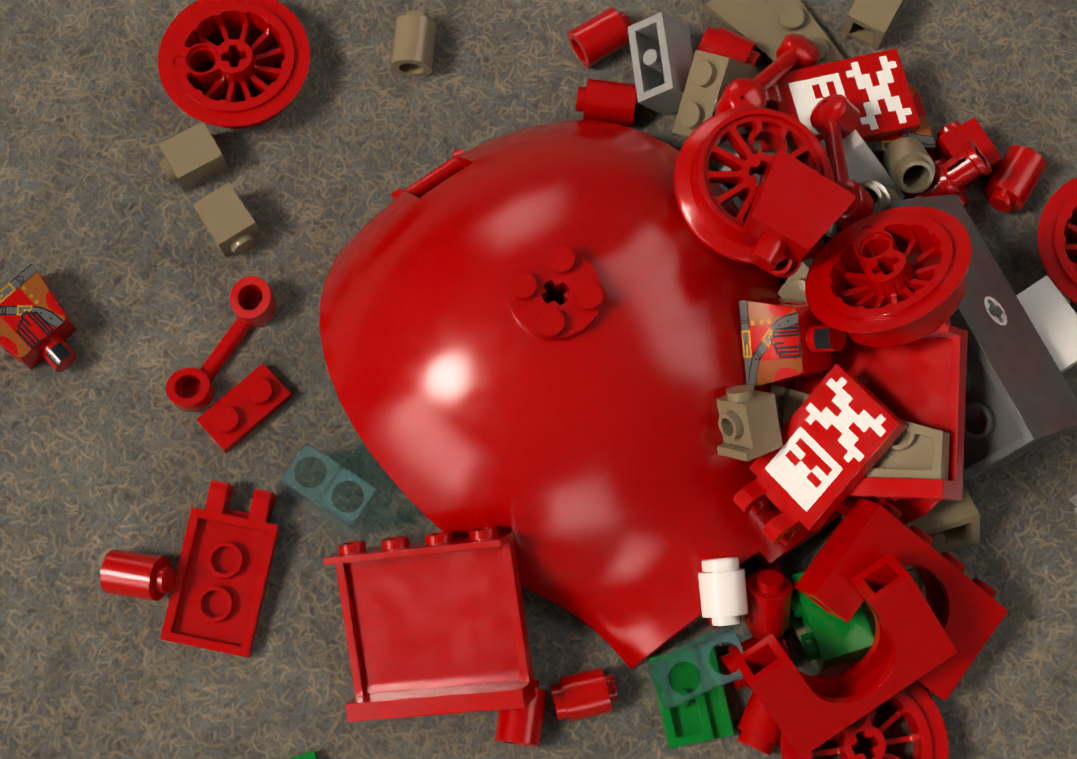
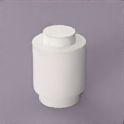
M729 557L702 560V572H698L702 617L712 618V626L740 624L739 615H745L749 612L745 572L743 568H739V558Z

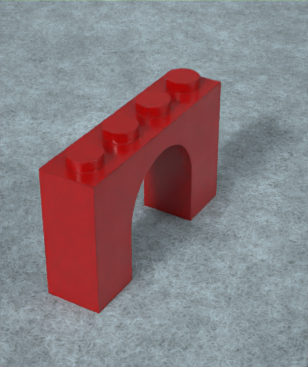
M858 497L794 587L826 613L848 623L864 601L851 580L853 577L890 552L902 566L912 565L915 567L925 585L926 601L958 653L916 680V682L928 693L946 701L1008 610L994 599L998 593L992 587L977 578L971 580L963 574L966 566L961 561L946 552L939 554L931 546L935 541L931 536L916 526L911 525L908 528L899 520L903 514L895 506L881 498L875 503Z
M891 552L851 579L872 611L876 623V632L872 646L863 659L854 667L831 677L809 676L795 667L772 633L733 659L753 692L800 758L820 747L845 728L860 720L873 709L958 653L912 576Z

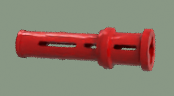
M969 140L964 144V150L944 164L941 162L935 164L934 179L926 190L920 193L906 192L903 194L905 196L903 199L951 194L958 196L961 194L963 186L981 174L987 176L992 172V168L980 149Z

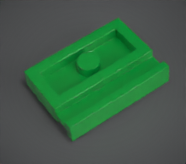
M714 645L648 659L668 750L734 735Z

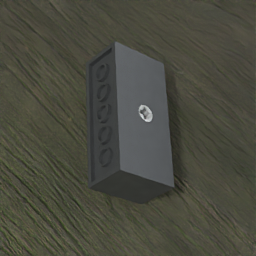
M951 194L895 200L882 211L905 206H924L939 209L958 219L966 228L971 240L972 255L969 269L966 273L965 294L959 307L949 318L951 319V326L968 331L963 481L1016 463L1076 429L1077 398L958 196Z

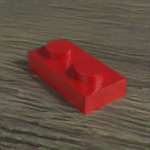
M262 363L196 420L221 449L228 453L288 402L292 395L265 364Z

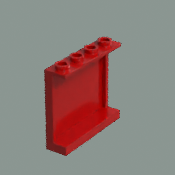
M948 319L932 333L907 344L894 347H869L858 344L846 337L845 347L839 352H831L832 365L830 370L836 363L845 366L899 419L950 433L948 480L863 477L847 497L962 501L968 331L951 326V319ZM830 370L789 381V389L811 394Z
M486 526L469 530L470 536L453 538L452 531H440L426 534L425 541L409 543L408 536H395L382 539V546L366 547L365 540H357L338 544L339 551L323 558L324 565L335 564L355 692V697L345 704L348 722L525 708L537 696L513 532L498 533L497 526Z

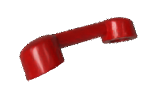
M796 33L786 35L776 51L777 59L754 79L738 78L728 84L716 105L715 115L739 107L764 108L767 102L765 91L788 71L817 65L820 60L818 46L804 35Z
M833 94L826 96L816 104L810 115V123L824 137L826 153L832 166L835 183L856 196L853 203L835 222L844 230L858 220L872 215L874 205L870 193L855 180L849 179L842 140L856 129L860 122V111L845 96Z
M246 276L233 286L230 293V305L237 319L201 368L185 367L177 370L168 379L166 393L178 409L185 412H196L208 406L215 392L212 383L213 379L251 327H261L273 318L276 311V299L269 285L262 278Z

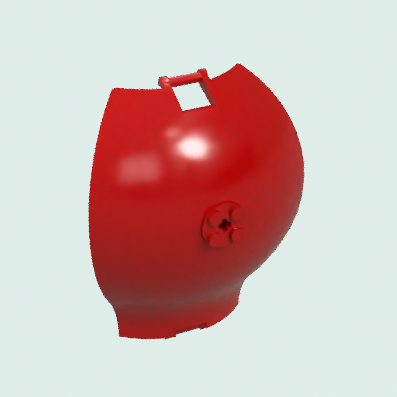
M564 120L519 129L489 140L467 152L459 148L451 153V159L403 191L398 188L391 193L393 202L378 213L348 242L338 254L328 272L320 300L319 326L321 342L332 383L353 427L369 452L411 502L442 531H452L453 538L470 536L469 530L486 526H497L498 533L513 532L520 585L577 616L598 633L618 653L630 669H634L702 618L698 572H702V560L738 557L739 567H741L757 555L761 567L745 578L746 587L749 577L763 570H776L786 576L779 565V560L831 526L841 515L835 510L817 532L810 531L804 526L796 539L788 546H785L781 541L773 544L762 532L765 525L773 517L782 513L770 500L768 506L759 515H756L751 509L747 513L743 512L733 501L734 496L742 487L757 478L749 469L757 458L747 462L719 455L717 451V445L724 443L718 425L719 412L716 399L726 396V390L731 387L746 385L738 301L781 298L778 295V291L782 287L779 278L755 264L738 262L716 253L702 243L690 230L678 208L674 191V171L679 155L678 150L642 131L616 123L596 120ZM710 183L714 196L719 197L725 193L718 183ZM733 200L722 205L731 216H737L739 208ZM550 297H560L564 299V304L559 305L556 301H551L547 304V299ZM789 381L773 385L789 388ZM771 385L754 387V390L771 393ZM704 618L711 628L715 629L718 627L712 626V618Z

